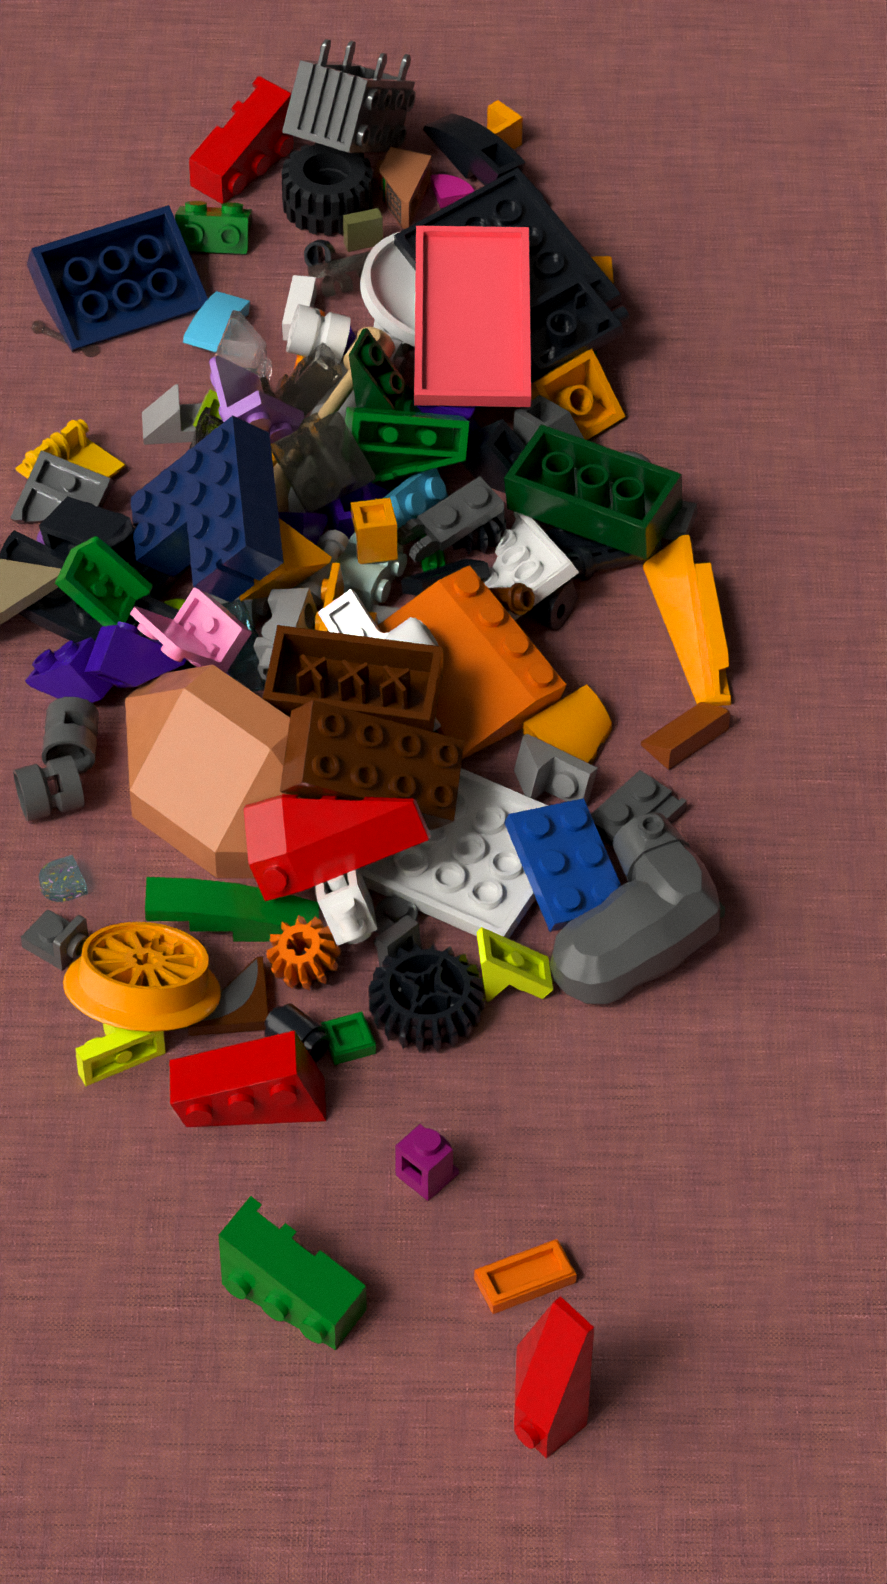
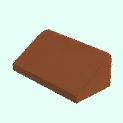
M700 702L641 741V746L669 770L729 729L730 711L720 706Z

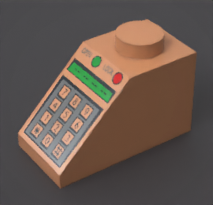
M390 147L385 159L378 161L374 178L375 181L379 182V198L401 228L406 229L412 225L431 185L432 156Z

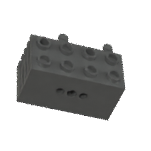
M329 39L323 41L318 61L300 60L282 130L283 133L348 153L388 152L390 147L398 148L402 146L407 132V128L404 126L407 111H411L416 98V92L413 90L415 82L406 80L407 71L411 63L410 55H404L398 76L383 72L387 64V54L385 53L380 54L375 70L352 63L356 42L352 40L346 47L343 62L327 61L331 47V40Z

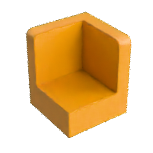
M499 100L490 104L487 108V129L500 137L513 150L522 145L523 117Z
M383 498L351 502V516L356 532L358 563L366 564L398 560L397 522L391 499Z

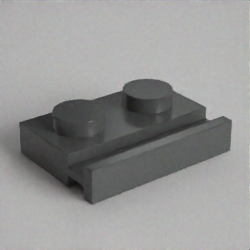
M639 770L600 805L591 816L601 839L613 846V840L617 832L633 818L653 812L663 814L673 823L686 811L687 801L683 798L678 800L672 796L670 789Z

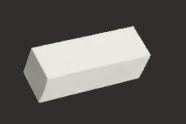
M293 275L282 321L283 340H288L290 326L297 305L301 304L314 308L317 295L316 277Z

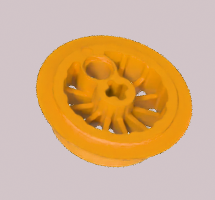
M150 922L118 923L94 932L84 942L81 957L69 966L63 980V988L67 998L79 1011L104 1024L135 1031H167L193 1025L208 1017L217 1008L221 999L220 984L208 968L209 958L204 946L184 931Z

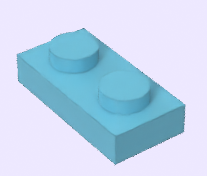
M437 468L422 472L416 471L384 498L391 499L398 530L412 518L417 519V516L447 498L448 494L444 481L441 479Z

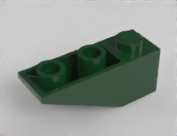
M368 328L362 329L349 353L356 407L422 413L418 406H414V393L402 375L395 368Z

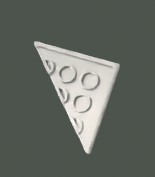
M514 512L513 515L516 520L511 530H505L496 548L495 553L498 557L493 567H489L490 576L481 580L488 588L511 587L515 583H523L533 590L535 606L579 572L531 517ZM507 611L514 620L521 616Z

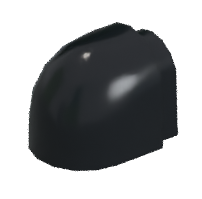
M568 580L533 606L530 612L538 623L553 630H558L565 624L578 600L573 580Z

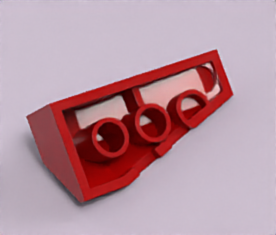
M282 794L245 805L243 809L248 864L265 901L307 890L428 841L431 838V834L414 798L364 797L363 800H337V796L323 795L321 799L298 798V795Z
M561 1296L550 1305L517 1345L514 1431L518 1439L530 1449L536 1448L546 1459L587 1425L594 1326Z

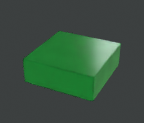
M362 1011L321 1022V1026L325 1029V1034L330 1038L328 1050L334 1065L376 1054V1044Z

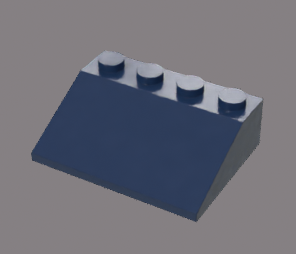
M169 205L31 248L27 261V267L38 294L71 352L199 311L208 300Z

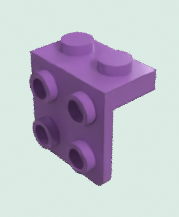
M215 356L209 360L212 372L210 379L217 392L220 404L218 410L223 422L233 415L269 432L272 444L291 437L293 432L306 425L303 411L265 394L261 381L255 373L220 356Z

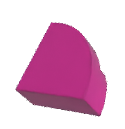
M446 174L431 175V187L440 208L447 207L474 192L472 186L461 178Z

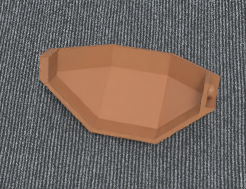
M215 665L168 672L143 683L125 698L132 817L214 877L255 879L248 864L243 809L245 805L285 794L280 792L290 717Z

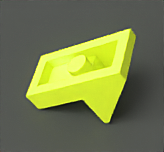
M483 927L477 931L487 1002L491 1001L508 985L541 999L553 991L548 956Z
M103 1023L106 1036L93 1038L84 1045L75 1048L78 1074L86 1087L165 1054L164 1031H135Z

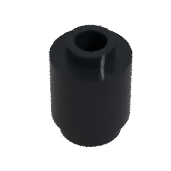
M291 1003L282 1007H275L265 1020V1037L295 1030L315 1063L323 1057L329 1047L330 1038L325 1034L324 1027Z

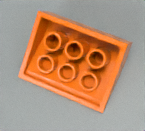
M470 565L438 580L377 625L382 633H388L410 617L416 618L427 626L438 645L443 647L444 673L436 718L441 727L436 731L438 734L464 740L462 759L522 729L523 722L558 702L567 686Z

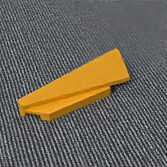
M681 535L648 559L643 565V570L696 703L705 702L716 706L731 705V695L726 676V667H729L728 649L711 563H699L694 566L690 535Z

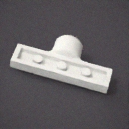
M351 589L318 612L329 632L439 646L427 626L420 620L412 617L390 632L382 633L356 592ZM436 717L433 732L441 727Z

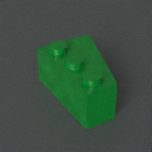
M346 407L339 484L345 485L361 481L371 483L394 479L396 476L416 471L422 472L466 461L470 421L458 415Z
M250 1196L218 1235L222 1285L234 1297L238 1299L246 1298L262 1307L263 1311L276 1321L284 1320L300 1329L301 1333L310 1341L317 1344L324 1343L336 1350L367 1310L366 1285L321 1250L315 1256L292 1239L297 1231L286 1223L279 1229L257 1212L262 1204Z

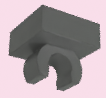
M385 916L376 922L377 930L374 932L378 933L379 936L373 942L377 947L379 967H382L385 956L396 958L399 947L407 952H412V948L417 943L422 949L419 923L410 916H404L395 924Z

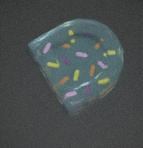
M73 854L51 861L40 870V890L45 898L51 901L64 902L88 894L87 884Z

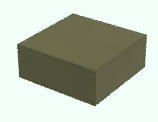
M379 208L343 215L344 245L348 252L374 247L383 240V217Z

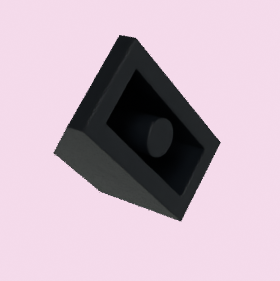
M501 419L474 430L470 434L467 442L466 461L461 463L475 479L480 476L492 489L505 493L504 477L526 445L509 425Z

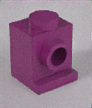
M419 1124L395 1145V1175L427 1201L459 1174V1169L453 1165V1149L450 1143L434 1129L425 1128ZM418 1168L419 1170H421L422 1176L419 1173H417L414 1169Z

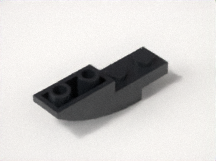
M452 113L424 125L423 131L466 179L475 175L485 186L516 168H519L521 172L524 169L526 162L506 142L486 127L469 118ZM533 185V187L544 199V196L541 194V192Z

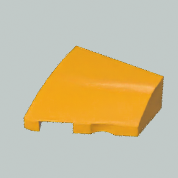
M587 684L523 722L524 734L527 733L589 764L593 763L597 756L598 746L605 742L612 730V722L605 707Z

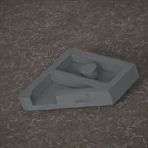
M41 450L10 518L18 524L43 522L67 496L103 508L114 482L109 477Z

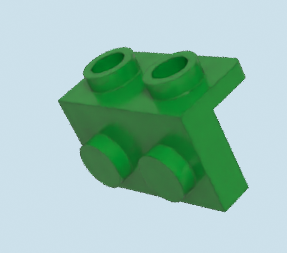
M187 201L185 206L178 208L175 213V220L190 252L246 254L248 251L249 229L252 225V209H243L244 205L241 203H223L221 208L207 207V203L203 201Z
M97 536L70 550L54 583L102 626L117 625L118 621L126 623L136 600L148 595L153 587L136 569L130 566Z

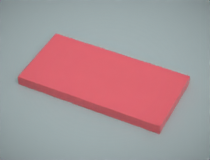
M416 226L414 406L531 407L529 227Z

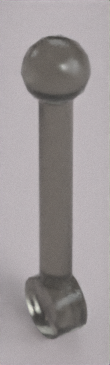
M36 320L32 323L31 329L35 334L43 333L67 344L61 333L46 327L42 320ZM94 344L79 349L87 357H95L99 354V348Z

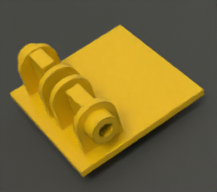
M78 419L77 421L70 420L67 426L61 430V434L54 432L50 438L44 439L42 444L36 449L28 451L25 454V459L15 469L28 479L41 450L109 478L125 468V464L86 438V433L89 431L88 425L84 420Z

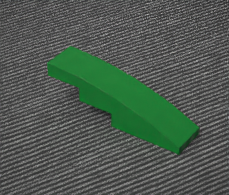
M146 878V921H189L190 932L233 931V942H270V934L283 933L281 929L282 921L288 923L291 927L295 925L298 915L304 917L307 923L315 916L319 919L318 902L294 895L265 901L259 887L193 878Z

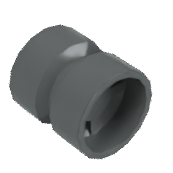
M63 697L49 704L46 710L45 735L42 745V761L45 765L48 760L71 755L78 774L85 773L93 767L96 758V737L99 727V711L94 704L79 697Z
M71 755L48 760L45 768L32 764L13 769L18 799L27 822L50 816L53 808H57L63 813L84 807L82 785L77 767ZM47 781H55L57 794H50Z

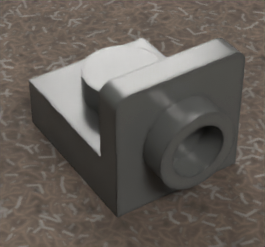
M47 909L21 936L22 948L63 971L73 959L76 960L81 957L84 942L88 938L87 920L81 915H77L69 922Z

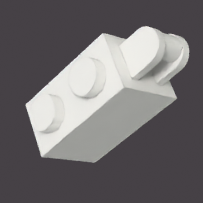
M359 868L315 886L317 902L337 946L346 942L348 944L360 943L369 938L372 934L371 932L377 930L373 900Z

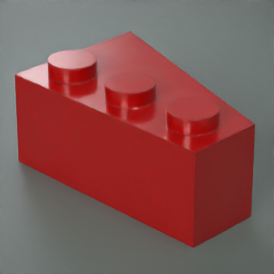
M295 1030L169 1060L170 1105L186 1127L326 1121L325 1078Z

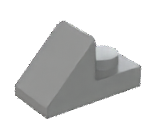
M178 384L174 385L142 412L144 445L200 442L209 434L192 425L202 403L180 404Z
M526 733L522 737L514 772L524 795L529 798L536 799L546 791L566 802L584 798L587 804L598 768Z

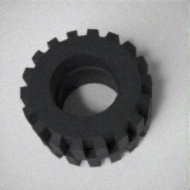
M316 142L312 146L308 144L302 146L301 151H293L290 154V159H285L282 169V203L287 219L291 223H296L297 228L301 230L308 229L309 233L317 234L318 232L324 233V235H332V233L336 232L343 234V215L373 208V168H371L370 160L364 158L363 152L348 153Z

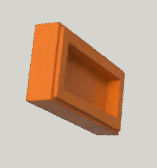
M558 1239L474 1270V1280L492 1314L576 1283L577 1276Z

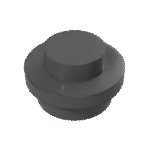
M396 895L382 899L375 908L376 922L385 916L395 924L406 915L417 921L418 911L416 905Z

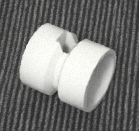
M298 304L290 326L286 351L308 357L313 352L316 353L319 361L339 365L347 344L351 318L332 312L323 317L319 309Z

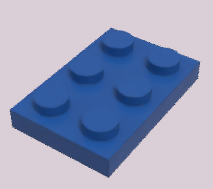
M584 798L508 814L504 821L550 932L563 929L569 921L599 906L613 891L621 887Z

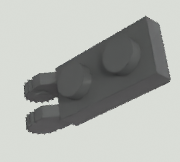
M479 476L417 516V519L412 518L405 525L399 527L397 530V543L401 546L409 544L410 541L425 533L426 536L417 541L409 550V556L414 561L421 562V560H424L426 557L428 558L438 550L442 552L502 513L504 501Z

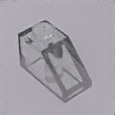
M232 310L215 356H220L255 373L259 377L261 385L263 382H269L272 373V360L267 359V343L240 311Z

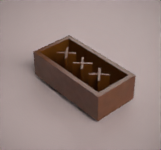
M277 625L262 699L288 717L291 715V710L315 700L433 732L444 673L443 647Z
M312 700L291 710L280 792L295 794L305 799H321L323 795L337 796V800H363L364 797L414 798L428 830L432 831L455 820L464 740Z

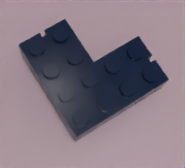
M233 415L131 497L133 526L136 527L133 535L136 561L172 577L191 564L194 588L231 603L254 586V579L262 580L284 563L270 433Z

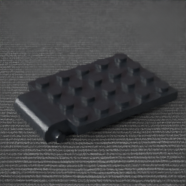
M519 168L394 235L395 246L416 271V226L529 227L531 377L535 381L589 349H593L595 352L624 334L622 323L629 320L628 311L623 306L611 311V309L622 303L621 293Z

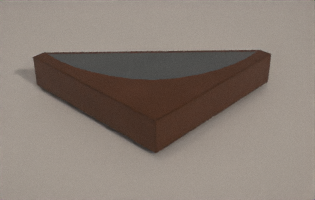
M263 956L256 957L221 990V999L217 1008L205 1019L188 1026L189 1036L261 1031L266 1029L264 1023L268 1016Z

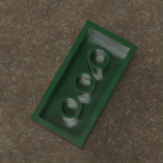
M542 424L504 477L507 509L648 560L683 506L682 474Z

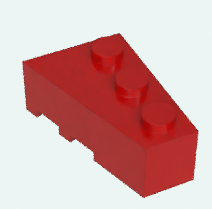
M258 76L252 83L256 89L246 101L242 103L238 100L233 105L231 110L235 114L223 128L217 125L189 158L190 186L221 204L226 203L233 196L241 193L248 184L258 176L263 175L268 168L282 157H286L293 149V135L282 132L292 93L261 76Z

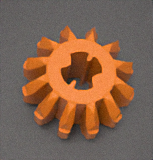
M298 915L295 925L291 927L288 923L282 921L281 929L283 933L270 934V942L273 947L266 950L267 958L272 963L271 970L274 976L279 979L284 978L286 985L292 989L301 982L304 989L310 990L312 980L315 979L326 984L325 971H338V964L334 958L341 955V948L337 946L329 926L324 927L322 921L316 916L307 923L304 917Z

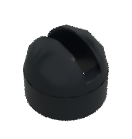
M315 240L308 244L304 250L305 263L316 271L328 268L335 260V248L326 240ZM323 248L325 250V262H322Z

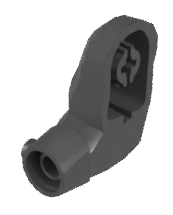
M649 812L639 815L620 828L614 837L613 847L628 882L613 891L599 906L569 921L556 935L549 963L553 980L567 995L586 1004L611 1003L624 997L635 987L664 976L681 965L716 936L721 929L720 904L716 886L704 863L691 850L690 844L661 813Z

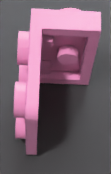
M193 588L174 619L134 606L130 613L140 623L137 627L138 630L153 640H159L163 644L161 651L171 659L182 662L185 658L196 667L215 665L225 673L252 634L251 630L213 596L197 588Z

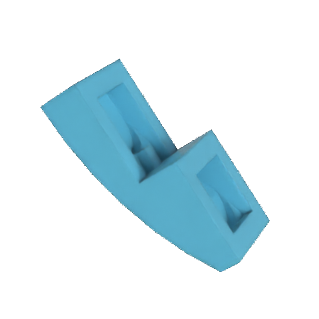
M216 291L202 305L184 334L183 343L216 353L232 341L234 326L249 315L250 301Z

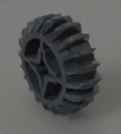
M434 942L429 949H421L415 943L412 952H407L399 947L396 958L385 956L382 967L375 968L373 981H371L368 987V997L370 998L369 1011L371 1016H374V1023L377 1029H385L388 1041L399 1037L402 1049L410 1043H414L419 1052L422 1051L425 1045H432L438 1052L441 1048V1043L446 1042L455 1047L458 1042V1036L468 1039L472 1032V1027H478L481 1021V1013L485 1009L483 978L479 977L476 965H468L466 954L454 957V951L451 946L443 952L438 951Z

